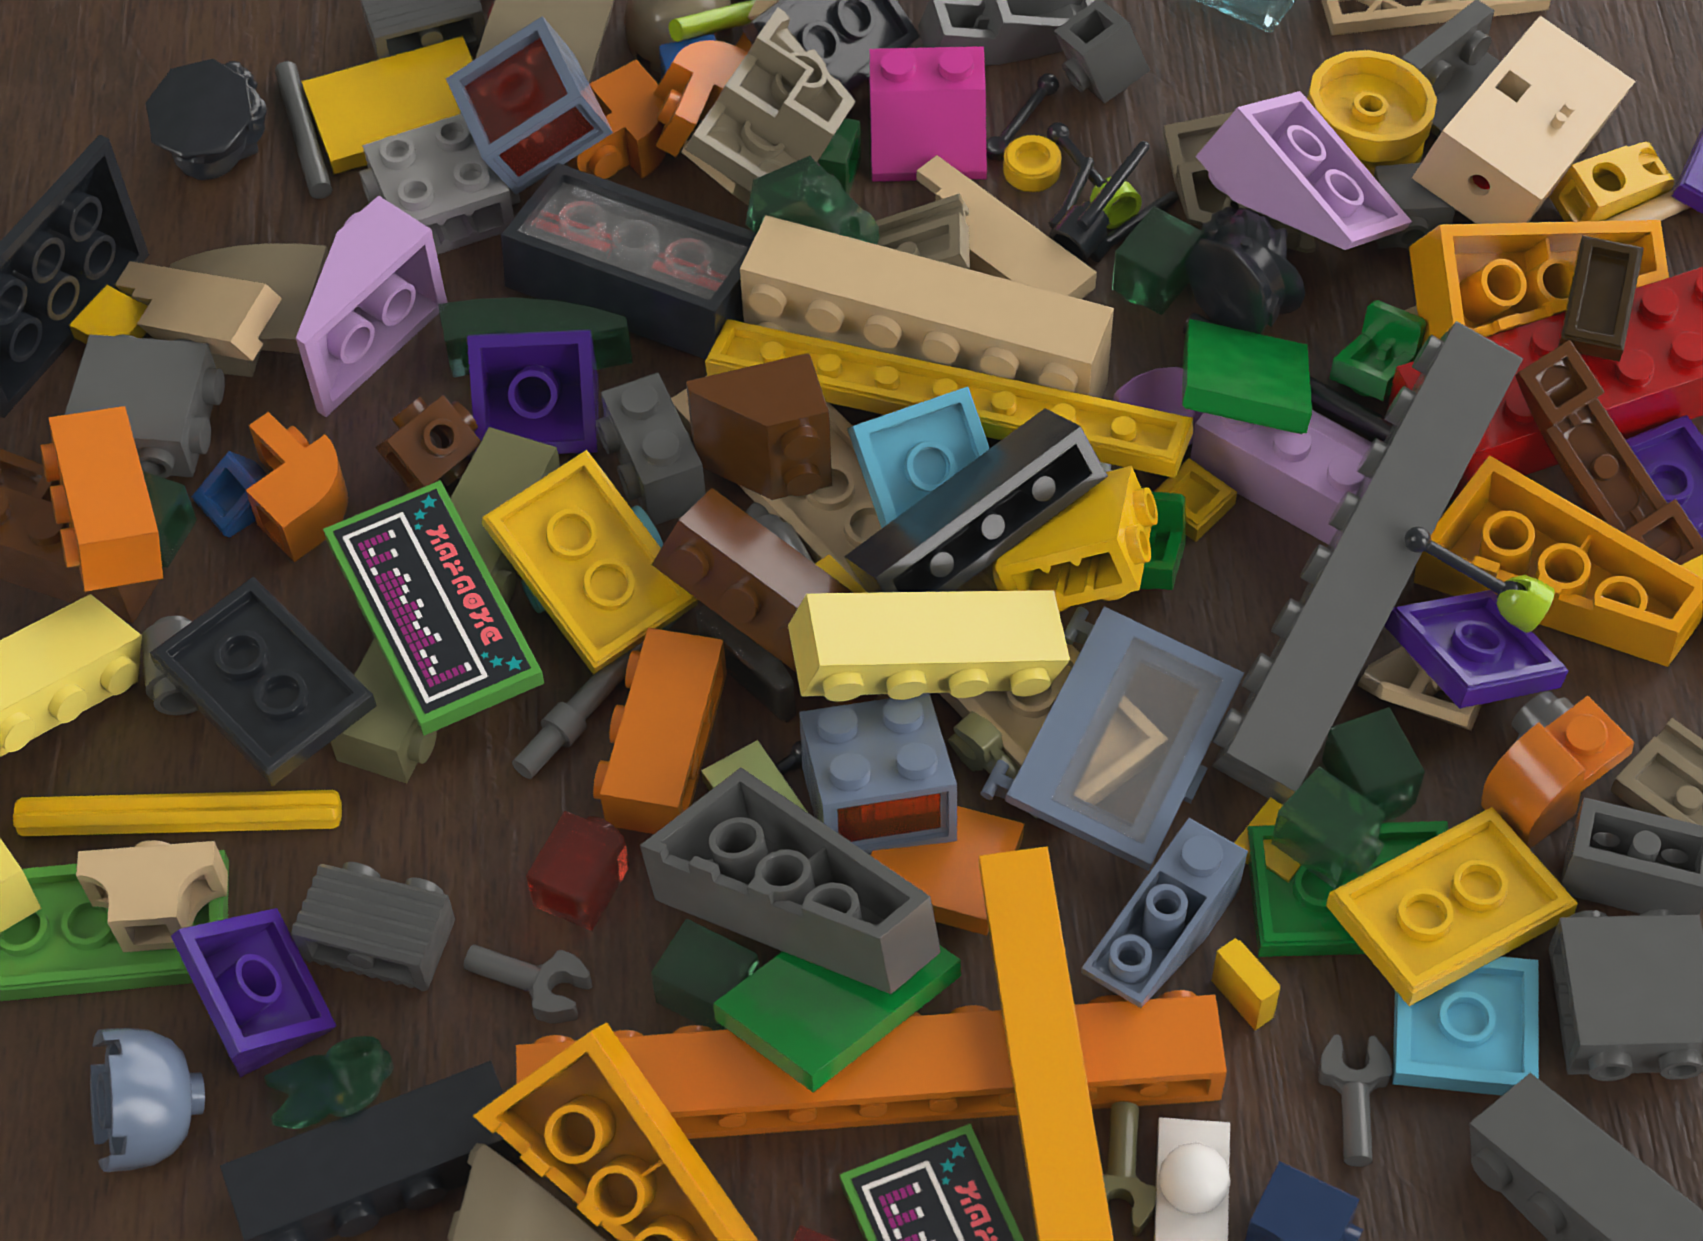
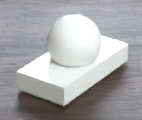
M1159 1118L1157 1130V1192L1154 1241H1228V1204L1231 1182L1229 1175L1230 1122Z

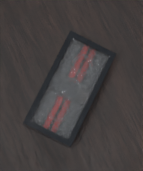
M558 163L501 234L505 287L706 360L726 320L744 322L740 267L757 233Z

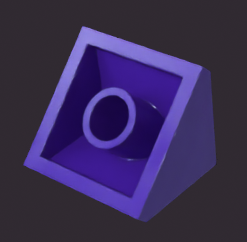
M591 330L467 336L473 418L478 425V429L474 433L481 441L488 428L491 427L557 447L558 454L582 453L585 450L589 453L598 452L596 420L598 419L599 380Z
M277 908L178 929L171 935L185 968L240 1077L329 1033L337 1027Z

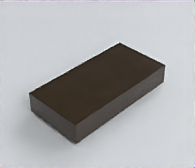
M1582 235L1558 347L1571 340L1579 354L1620 362L1624 351L1643 247Z

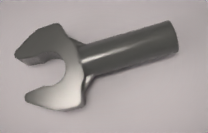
M473 944L469 948L464 961V969L466 971L527 991L533 1000L532 1008L535 1018L550 1024L572 1021L578 1018L576 1003L564 996L551 993L554 986L560 983H570L577 988L586 990L592 988L588 969L578 957L564 950L556 951L551 959L544 964L536 966Z
M1334 1035L1322 1053L1318 1067V1081L1321 1085L1336 1089L1342 1095L1344 1163L1356 1167L1367 1166L1372 1163L1370 1094L1374 1089L1383 1088L1388 1085L1392 1073L1391 1059L1377 1037L1371 1036L1365 1051L1366 1067L1361 1070L1350 1069L1342 1059L1343 1045L1341 1036Z

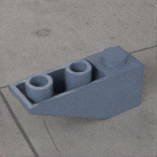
M1188 818L1083 965L1081 973L1142 1008L1204 942L1240 889L1248 851Z

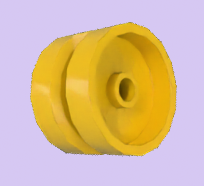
M1371 50L1343 52L1325 60L1313 73L1307 95V100L1373 176L1375 166L1420 163L1424 143L1429 136L1434 120L1437 98L1430 81L1412 64L1394 55Z

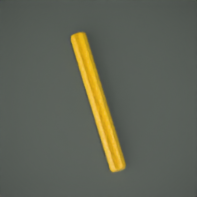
M335 790L22 797L15 802L13 824L17 833L21 836L334 829L341 822L342 801L339 793Z

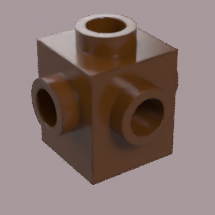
M442 395L427 405L420 396L391 419L399 429L375 448L409 490L413 492L433 484L439 478L446 487L464 474L471 461L468 455L480 445L481 440L474 433L478 429L476 421L458 401L450 403ZM430 436L435 440L437 447L432 444Z

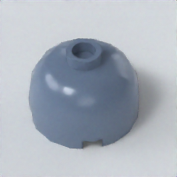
M116 1028L98 1030L94 1037L93 1047L107 1046L105 1064L91 1065L92 1129L94 1144H104L109 1138L111 1156L98 1160L100 1168L104 1172L134 1170L155 1165L172 1155L188 1135L191 1115L203 1114L205 1106L203 1076L201 1072L189 1073L183 1051L171 1039L148 1029Z

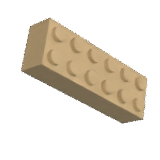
M767 215L740 267L744 323L1102 398L1108 383L1114 312L1112 307Z

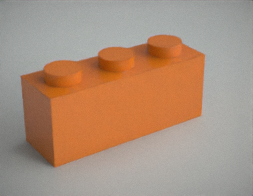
M121 406L48 417L52 443L42 444L40 449L46 481L59 480L60 484L50 486L56 524L69 523L70 527L60 529L66 567L79 566L85 592L163 579L159 532L126 407Z
M648 627L641 651L632 650L630 653L625 675V685L630 691L626 705L617 704L613 711L609 739L610 743H614L610 761L601 760L599 762L593 786L594 799L601 800L606 826L655 834L692 805L727 675L724 642L722 639Z

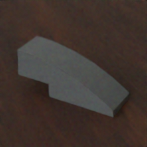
M929 0L918 29L924 48L984 46V65H1000L1034 59L1063 51L1054 30L1095 0Z

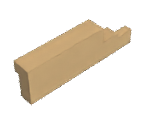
M938 155L917 170V181L936 194L935 201L960 194L967 205L969 215L965 216V221L969 227L970 270L1078 299H1083L1095 289L1097 276L1095 270Z
M131 261L115 284L124 294H130L135 300L148 306L137 324L154 339L171 341L188 339L197 343H208L212 354L253 361L261 349L263 343L258 337L282 300L265 283Z

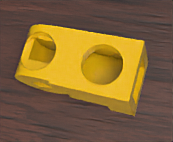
M1643 142L1630 147L1624 146L1572 164L1549 198L1565 222L1605 221L1669 192L1673 188L1675 180L1659 159L1652 145L1648 142Z

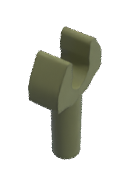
M971 711L953 728L956 733L948 739L949 744L960 760L971 771H982L985 769L991 774L996 762L1003 760L1009 765L1005 775L1015 779L1020 767L1002 750L1004 747L1002 733L990 721Z
M1116 1102L1111 1105L1107 1173L1103 1176L1107 1203L1113 1199H1123L1132 1207L1131 1233L1134 1237H1138L1154 1215L1157 1191L1154 1186L1141 1182L1135 1175L1139 1107L1131 1102Z

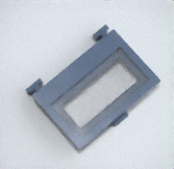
M1077 607L1064 635L1066 644L1072 645L1074 642L1084 644L1016 778L1012 779L1006 776L1009 765L1003 760H998L980 794L988 800H992L994 795L1004 798L1005 802L1149 871L1182 801L1184 800L1191 804L1207 771V767L1201 765V762L1244 672L1107 607H1103L1095 625L1085 621L1089 614L1088 610L1083 607Z

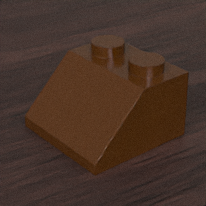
M809 353L686 381L692 443L703 465V469L771 500L787 496H806L818 489L832 486L829 410Z

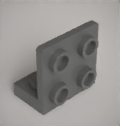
M1474 0L1402 57V60L1415 66L1432 85L1437 103L1430 132L1439 137L1444 128L1501 62L1487 52L1491 45V37L1488 35L1494 10L1480 0Z

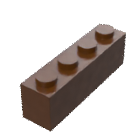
M0 485V579L69 603H74L91 594L122 620L134 624L160 579L85 592L79 566L67 568L65 564L60 529L70 528L69 523L56 524L52 502Z
M713 488L678 520L651 564L795 672L796 666L788 624L805 595L854 593ZM880 694L860 695L851 700L836 702L842 706L875 701Z

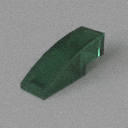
M487 298L438 304L453 378L470 375L467 336L478 334L591 330L597 370L633 363L628 324L625 316L584 305L529 298Z

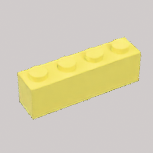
M1054 590L806 594L788 624L801 696H825L830 701H847L860 695L888 694L892 699L906 700L920 696L923 693L949 692L956 698H970L987 691H1012L1016 696H1032L1047 690L1070 661Z
M89 594L0 640V757L9 752L20 750L30 740L62 723L71 722L83 711L113 695L122 694L138 682L142 635L93 595Z

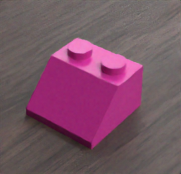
M984 46L869 49L872 182L917 181V170L936 155L969 179H986Z

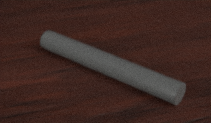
M285 61L275 67V75L309 193L313 198L322 199L331 194L332 186L297 67L293 62Z

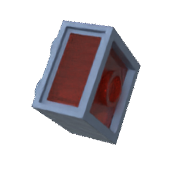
M543 16L446 78L482 159L516 195L551 173L558 163L565 164L613 133L575 54Z
M923 693L920 696L906 700L888 698L799 712L802 768L816 819L867 854H871L874 850L957 841V783L929 693Z

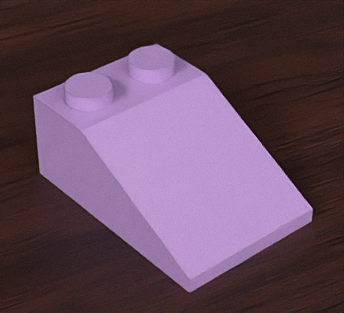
M1301 91L1237 107L1195 156L1209 172L1208 175L1213 185L1221 192L1227 194L1233 201L1343 250L1400 232L1412 223L1410 218Z
M379 195L362 211L356 212L349 217L344 226L336 233L296 336L317 412L324 417H327L448 305L432 230Z

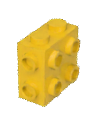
M1132 466L1106 472L1107 478L993 562V578L998 591L1054 590L1060 613L1070 606L1100 599L1106 601L1117 600L1130 592L1140 590L1144 564L1151 559L1149 542L1151 527L1158 522L1157 505L1151 490L1148 487L1141 488Z

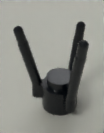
M1141 141L1092 202L1083 201L1080 205H1076L1094 166V160L1091 157H1086L1076 173L1060 209L1048 222V225L1052 228L1049 237L1082 262H1086L1089 257L1095 262H1100L1111 247L1177 201V192L1170 191L1109 234L1106 227L1109 225L1110 220L1103 209L1150 148L1149 143Z

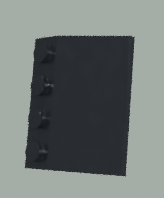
M100 134L0 241V416L3 418L7 416L75 339L69 324L106 285L119 290L115 284L130 261L143 263L149 256L110 140Z

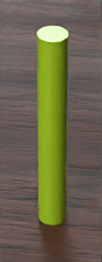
M748 0L672 19L669 23L670 36L674 41L679 42L746 25L751 22L747 17L756 0Z

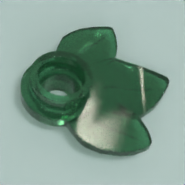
M357 1036L335 1044L328 1050L326 1055H312L300 1059L264 1076L267 1086L290 1095L278 1111L271 1116L272 1124L284 1129L305 1128L319 1123L329 1114L344 1118L363 1110L378 1096L383 1081L393 1072L394 1065L391 1054L387 1050L382 1049L379 1039L372 1036Z

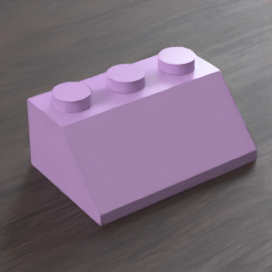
M1313 410L1307 433L1303 434L1203 413L1195 423L1191 459L1233 488L1239 495L1329 545L1337 531L1336 528L1328 524L1329 520L1347 491L1355 495L1358 492L1365 476L1358 473L1357 468L1372 442Z

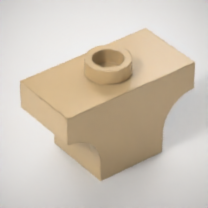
M151 840L138 843L135 847L78 851L76 876L92 906L108 909L107 922L123 952L176 948L171 935L178 929L191 927L199 910L208 902L227 896L228 871L215 841L169 844L163 841Z

